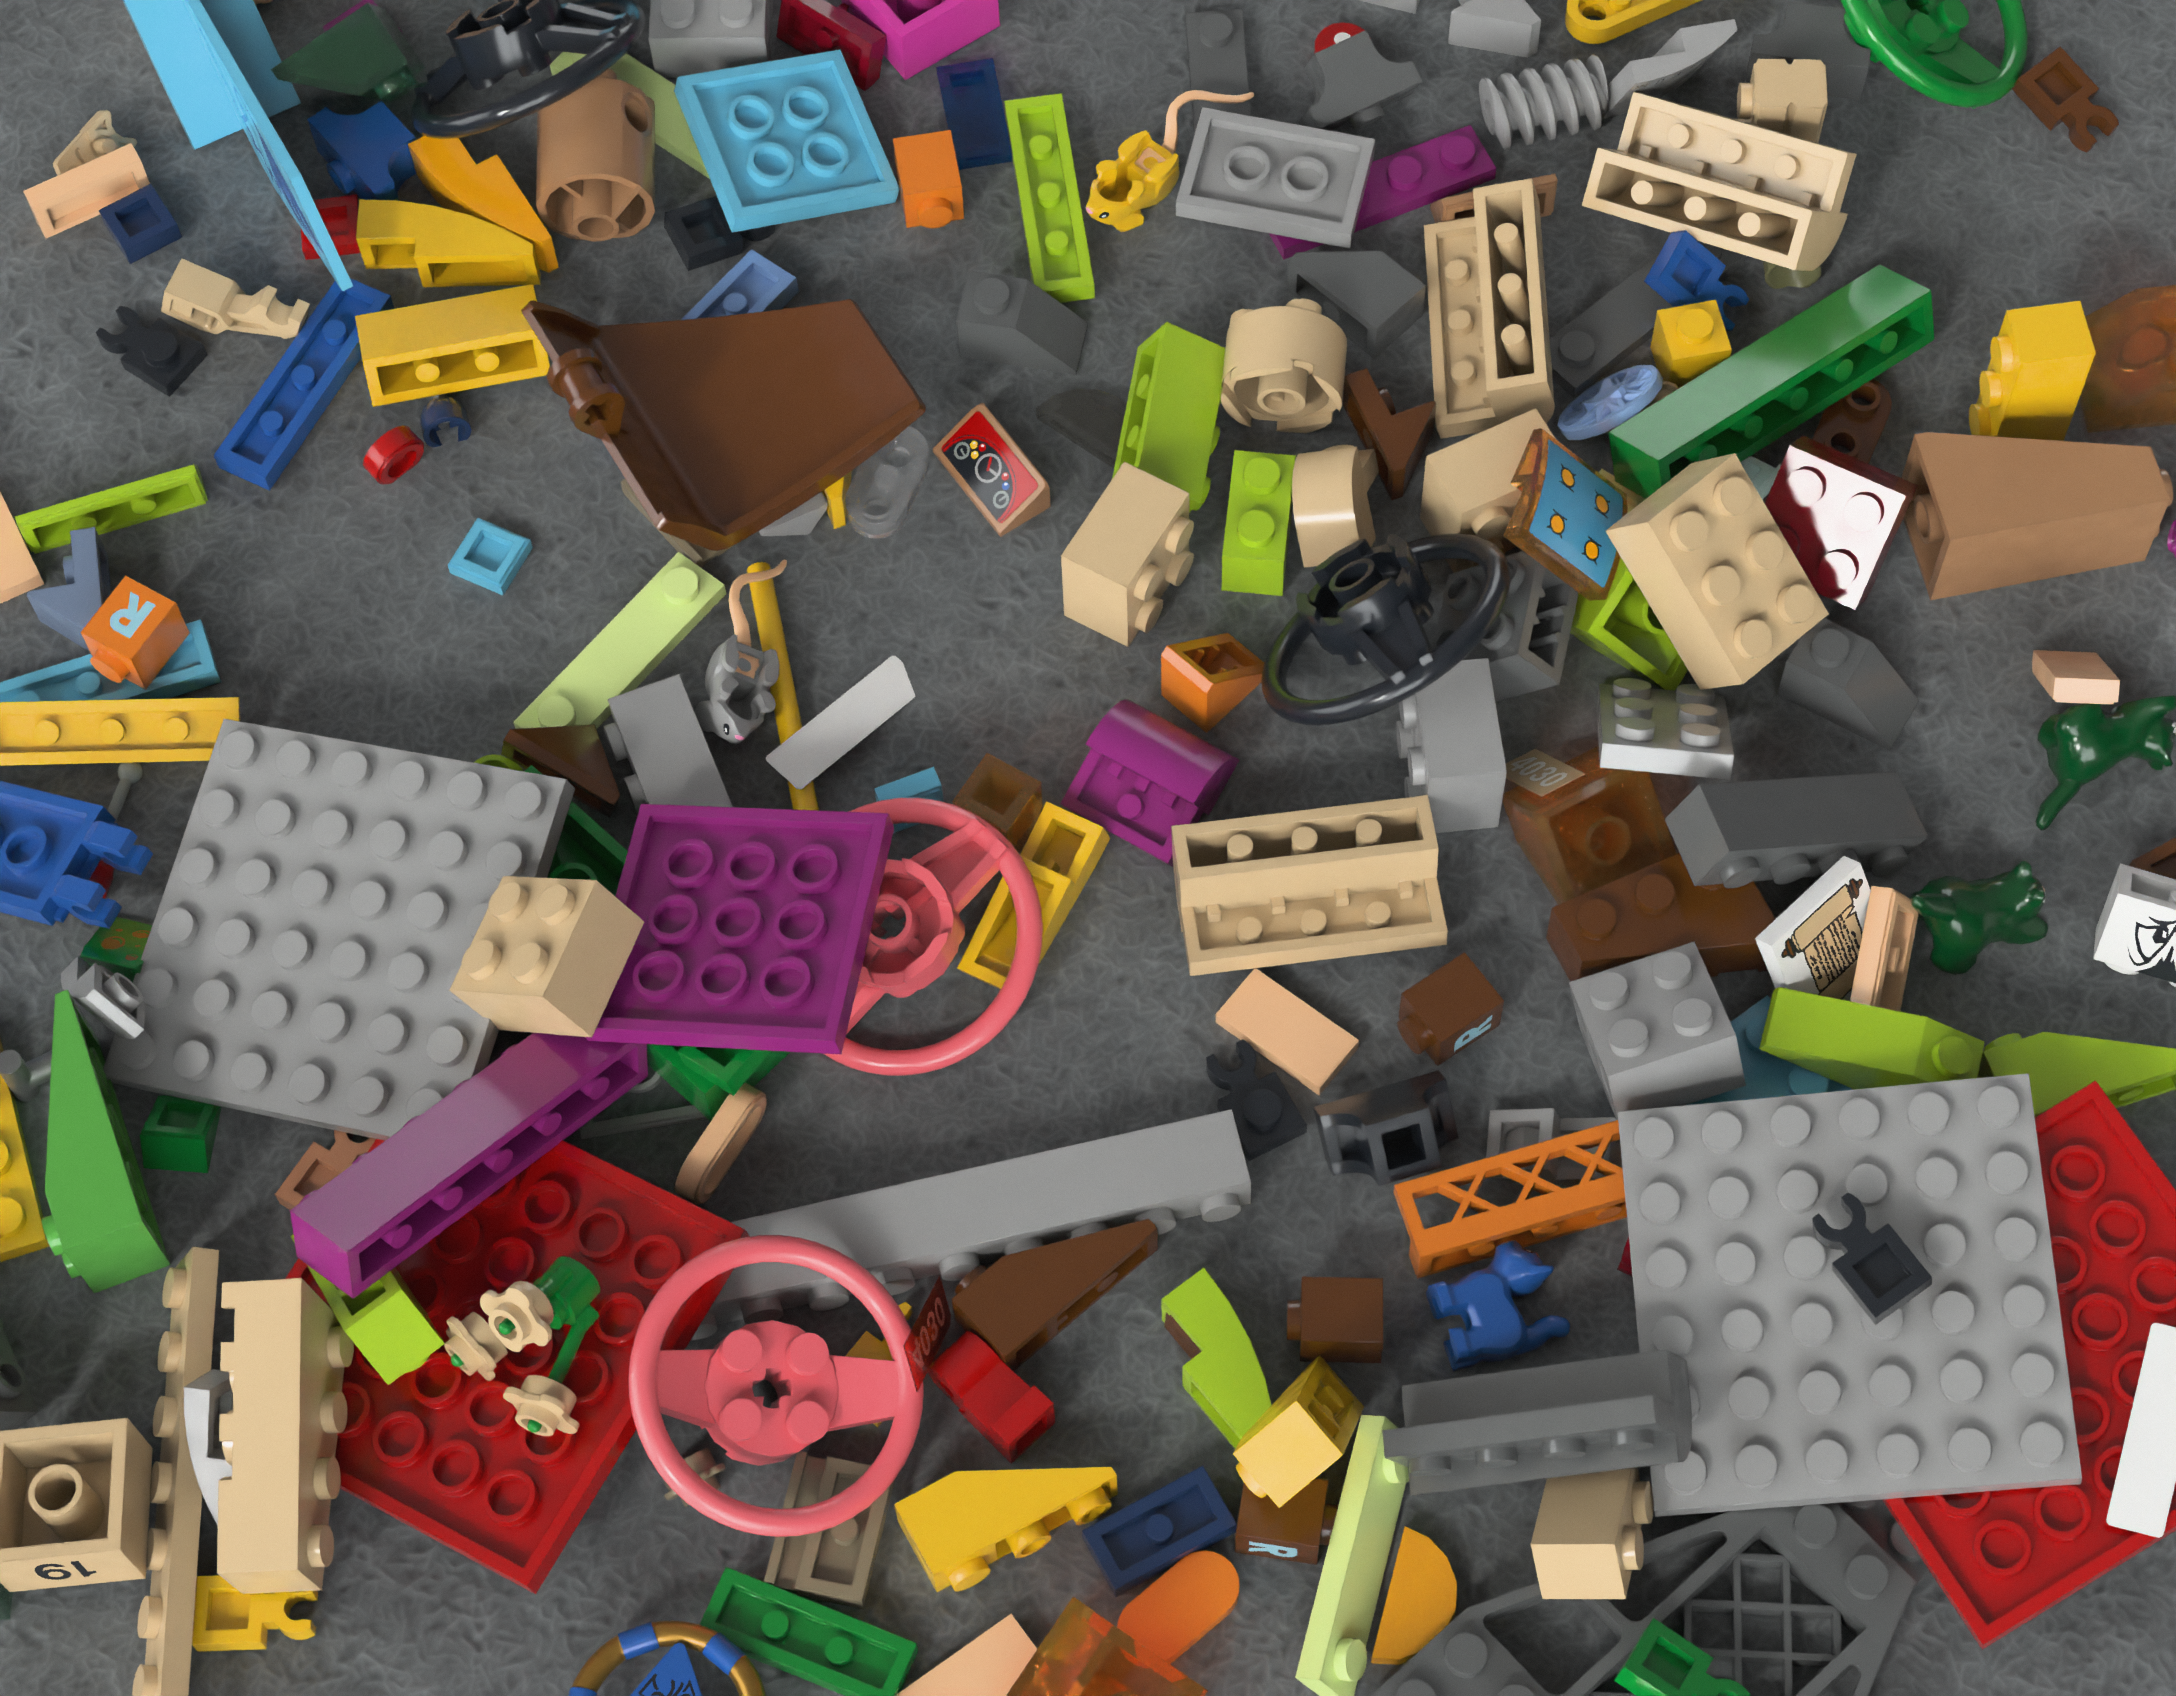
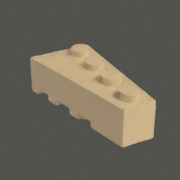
M302 1278L223 1282L221 1308L234 1309L235 1316L234 1342H221L220 1371L229 1372L230 1385L233 1392V1410L228 1411L227 1414H220L219 1441L222 1442L226 1462L232 1466V1476L223 1477L218 1480L217 1574L242 1594L320 1591L323 1585L324 1567H328L331 1564L334 1555V1537L329 1526L331 1499L337 1498L341 1485L340 1467L335 1458L337 1433L344 1431L347 1422V1403L342 1393L344 1367H349L353 1359L354 1343L343 1330L333 1310Z

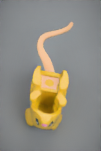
M1192 90L1179 95L1168 108L1164 143L1162 146L1154 142L1149 132L1144 130L1130 136L1119 146L1118 159L1115 161L1104 160L1096 165L1098 177L1093 180L1090 187V196L1086 204L1087 213L1091 218L1101 223L1113 225L1120 232L1129 231L1143 225L1144 216L1141 209L1161 202L1169 195L1179 178V155L1175 152L1179 134L1178 111L1182 105L1193 100L1237 104L1250 100L1254 97V93L1249 92L1236 96Z

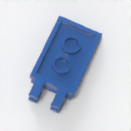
M0 781V912L50 926H53L56 921L64 923L70 913L86 924L110 929L122 906L116 900L102 898L106 890L101 884L89 881L100 860L119 871L141 875L153 853L146 846L133 845L138 836L132 830L120 827L117 823H114L116 819L104 806Z

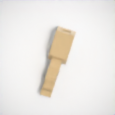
M181 258L164 291L161 312L194 328L216 335L225 330L288 339L296 337L307 318L310 304L297 299L294 306L285 305L276 298L277 289L269 285L254 295H246L234 280Z

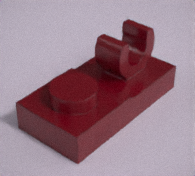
M781 0L777 38L805 55L841 50L855 85L864 91L869 89L880 78L886 35L848 12L849 5L842 3L835 7L825 0Z

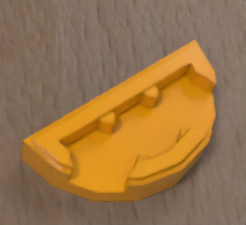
M1404 1526L1371 1663L1399 1665L1407 1662L1451 1623L1455 1616L1457 1581L1448 1557L1429 1537Z

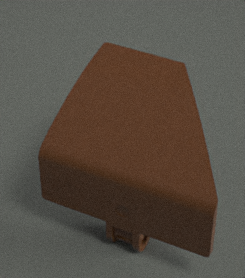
M852 299L729 316L617 325H597L561 308L531 300L521 310L553 362L546 376L548 384L557 395L565 398L570 405L569 416L575 427L586 434L602 440L657 529L712 551L724 550L741 542L810 500L874 455L926 411L925 404L857 303Z

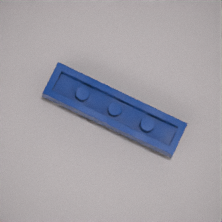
M351 278L353 287L342 291L337 282L334 281L215 452L214 458L218 468L270 491L362 357L355 316L395 309L391 295Z

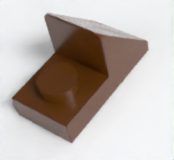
M1367 368L1348 374L1344 378L1343 407L1365 450L1375 449L1379 469L1378 475L1391 500L1403 497L1434 431L1436 402L1430 401L1396 414L1395 406L1388 390L1385 387L1377 389Z

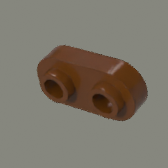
M1874 379L1865 383L1825 409L1812 440L1831 448L1836 445L1844 446L1850 451L1845 454L1869 464L1891 411L1892 401L1889 392L1881 383ZM1853 399H1865L1870 403V405H1859L1855 403Z

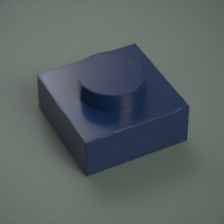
M151 184L98 210L104 225L130 264L182 238L176 221Z

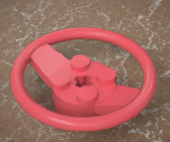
M894 798L863 805L848 812L888 813L893 824H929L948 829L954 833L910 859L902 858V861L887 859L847 1033L885 993L896 998H906L917 990L924 989L945 973L957 954L959 944L965 936V925L959 913L998 871L1001 872L1013 899L1017 920V941L1011 968L995 999L974 1022L945 1040L921 1048L907 1050L879 1049L857 1043L845 1037L842 1054H824L847 1067L879 1075L906 1076L939 1070L967 1058L988 1044L1006 1027L1025 1000L1039 965L1042 948L1043 924L1038 892L1030 871L1012 843L989 822L971 811L954 804L925 798ZM891 915L893 918L900 920L906 915V921L902 923L904 928L900 934L895 937L890 936L886 939H881L887 933L881 927L885 918Z
M758 1235L719 1244L689 1260L673 1273L656 1293L640 1321L634 1338L629 1366V1399L638 1436L647 1456L670 1488L701 1514L720 1524L747 1533L774 1537L800 1536L835 1527L867 1509L887 1490L905 1465L914 1446L923 1410L924 1385L922 1367L914 1361L912 1356L916 1347L912 1330L898 1304L885 1287L868 1270L833 1248L815 1241L783 1235ZM761 1262H780L795 1264L822 1273L849 1290L862 1302L877 1322L887 1341L893 1361L829 1355L828 1346L819 1335L806 1333L798 1326L774 1320L746 1324L727 1335L713 1349L660 1350L675 1314L682 1304L703 1284L733 1268ZM916 1352L915 1357L920 1362L918 1353ZM763 1379H766L775 1387L778 1399L771 1403L770 1408L763 1406L764 1396L755 1397L752 1386H755ZM661 1414L700 1426L701 1429L706 1428L714 1442L728 1451L725 1455L729 1458L757 1466L783 1462L808 1445L821 1439L827 1431L893 1420L888 1438L874 1463L851 1486L827 1500L809 1506L774 1509L741 1502L718 1491L704 1481L691 1469L676 1449L666 1430Z

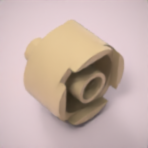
M1294 299L1289 301L1286 306H1271L1255 310L1240 309L1235 311L1231 315L1226 337L1221 389V404L1224 410L1234 420L1248 427H1251L1252 418L1277 421L1276 431L1309 433L1326 427L1332 422L1333 412L1336 409L1340 412L1342 407L1347 354V338L1345 333L1334 321L1322 315V308L1317 302L1309 299Z

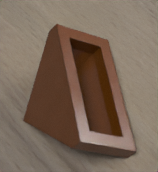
M595 724L510 729L503 739L501 752L503 756L525 769L533 765L543 775L567 779L575 788L573 794L575 799L608 817H611L617 808L620 793Z

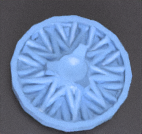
M1637 365L1620 370L1598 381L1573 400L1559 416L1557 426L1568 440H1584L1602 435L1637 415L1649 405L1661 390L1663 377L1653 365Z

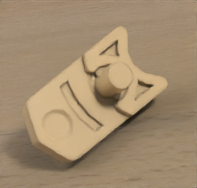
M99 110L54 160L53 167L58 176L130 143L135 147L137 140L117 134L112 127L110 111Z

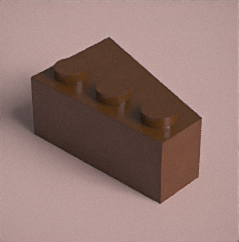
M1677 853L1552 907L1546 939L1570 982L1694 941L1710 977L1718 976V973L1754 969H1758V972L1768 971L1755 938L1775 920V917L1754 881L1737 888H1725L1723 884L1694 886L1680 853Z

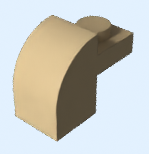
M1336 445L1322 451L1300 453L1297 455L1292 477V502L1295 527L1304 568L1320 565L1335 552L1358 540L1366 539L1370 547H1372L1376 536L1367 491L1379 472L1375 449L1358 451L1357 446Z

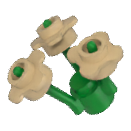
M560 1256L533 1284L517 1281L503 1293L499 1294L493 1290H488L481 1296L480 1305L482 1310L489 1315V1324L475 1312H471L462 1321H459L454 1316H451L446 1321L449 1326L446 1334L450 1340L444 1344V1347L451 1357L452 1365L459 1367L469 1376L478 1371L486 1380L491 1381L495 1377L493 1370L497 1367L496 1363L508 1354L506 1347L514 1352H520L526 1344L530 1343L545 1346L552 1339L551 1328L560 1329L564 1324H569L571 1326L570 1331L548 1378L539 1375H529L525 1378L521 1389L507 1387L503 1398L514 1405L517 1410L515 1420L524 1429L541 1436H552L556 1429L564 1433L575 1434L580 1425L570 1417L577 1398L562 1383L585 1333L599 1318V1313L590 1305L600 1293L599 1282L583 1264L573 1258Z

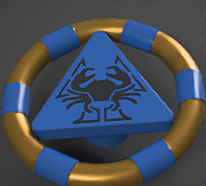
M671 1620L648 1622L618 1633L617 1636L602 1645L584 1664L575 1678L568 1696H597V1691L604 1680L622 1662L660 1647L671 1646L673 1647L630 1696H702L686 1648L702 1653L727 1674L735 1684L739 1696H766V1692L759 1673L747 1657V1654L722 1633L699 1624Z

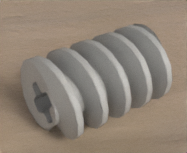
M1595 54L1587 59L1586 65L1579 59H1569L1565 63L1563 71L1557 64L1550 63L1542 68L1541 76L1535 69L1527 68L1520 73L1518 81L1512 74L1503 73L1497 78L1496 86L1490 79L1485 77L1481 78L1479 82V99L1485 124L1489 132L1497 136L1504 150L1511 148L1512 132L1515 130H1519L1526 145L1533 144L1535 126L1541 125L1546 137L1549 140H1554L1557 134V121L1563 120L1571 135L1578 134L1581 116H1586L1594 131L1600 130L1602 112L1607 110L1608 85L1602 61Z

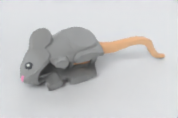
M782 560L773 569L739 575L733 581L730 588L728 602L734 625V634L719 645L713 653L705 675V688L709 700L699 702L695 709V715L702 731L714 732L730 743H741L761 725L766 712L769 713L775 709V699L768 691L776 683L779 676V661L776 650L770 649L762 652L751 647L749 624L739 601L740 591L748 583L764 581L778 576L786 568L787 560Z

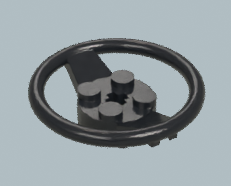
M498 0V3L484 10L477 18H475L471 8L454 20L445 32L455 52L441 67L430 70L426 75L427 82L418 83L414 88L416 99L411 107L410 115L413 127L422 135L430 138H460L512 123L565 98L604 73L632 48L644 28V11L634 0H581L560 4L558 0ZM551 50L587 54L556 75L501 101L456 114H435L440 104L467 80H469L474 90H482L494 85L505 74L517 69L522 77L531 76L544 70L553 61L549 54Z
M1462 533L1434 535L1406 542V540L1395 534H1389L1387 544L1371 548L1367 540L1362 539L1335 552L1312 572L1317 584L1308 594L1298 592L1296 596L1298 611L1285 625L1268 652L1261 680L1265 700L1276 714L1286 720L1303 725L1320 726L1348 722L1369 716L1394 706L1423 690L1464 659L1478 645L1499 617L1507 600L1511 583V572L1504 553L1487 539ZM1449 558L1474 561L1483 568L1485 573V583L1480 598L1463 623L1433 650L1423 627V624L1434 613V609L1428 600L1432 589L1430 579L1420 564ZM1313 633L1320 646L1330 654L1342 655L1348 665H1357L1368 660L1386 681L1343 697L1308 700L1293 695L1287 688L1286 678L1293 657L1305 639Z

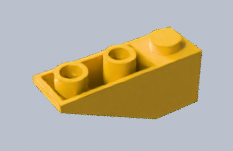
M1112 1467L955 1471L895 1503L894 1506L898 1523L936 1592L950 1585L954 1591L959 1592L976 1585L986 1578L991 1572L988 1565L1013 1552L1015 1558H1023L1037 1552L1051 1540L1052 1537L1049 1532L1073 1519L1076 1525L1079 1526L1092 1522L1102 1516L1112 1506L1110 1498L1118 1495L1117 1475Z

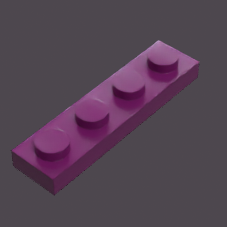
M1465 126L1373 161L1354 233L1495 179L1496 166L1472 126ZM1269 233L1283 260L1292 257L1296 252H1305L1323 245V243Z

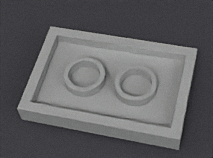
M1202 107L1176 199V216L1350 248L1374 157L1375 139Z
M1633 678L1617 679L1613 685L1599 684L1596 712L1600 768L1731 780L1734 752L1725 695H1716L1712 688L1700 690L1697 684L1679 685L1677 691L1651 689L1650 683Z

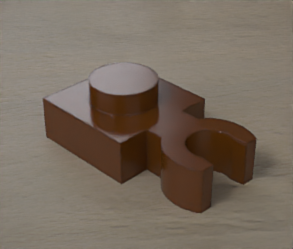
M2058 47L2019 77L2012 88L2016 95L2050 131L2063 122L2069 128L2070 141L2083 152H2089L2097 142L2086 126H2095L2102 133L2110 136L2119 125L2118 119L2112 111L2103 106L2093 105L2090 102L2099 88L2061 47Z

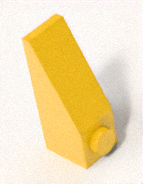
M1321 1356L1317 1357L1306 1367L1245 1433L1233 1452V1455L1239 1461L1236 1465V1470L1246 1486L1260 1498H1264L1268 1494L1279 1508L1343 1456L1364 1409L1362 1403Z

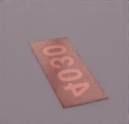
M940 1275L903 1345L916 1392H918L951 1325V1312Z

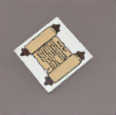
M1843 856L1755 938L1775 989L1782 987L1846 1001L1851 997L1871 892L1861 863Z

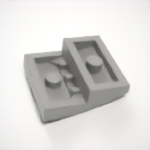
M1735 19L1680 28L1653 57L1629 61L1608 84L1607 110L1602 112V119L1627 113L1633 92L1662 98L1682 85L1737 31Z

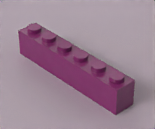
M532 1033L519 1044L510 1046L500 1058L471 1079L462 1081L454 1088L452 1093L423 1114L411 1118L401 1130L371 1152L359 1156L349 1168L320 1189L308 1193L297 1206L292 1208L290 1214L297 1258L354 1299L558 1145L561 1140L566 1139L648 1077L647 1044L587 1041L586 1037Z

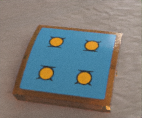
M1542 428L1534 429L1511 481V484L1522 493L1503 536L1589 601L1605 600L1612 586L1621 557L1607 535L1606 530L1627 514V494Z

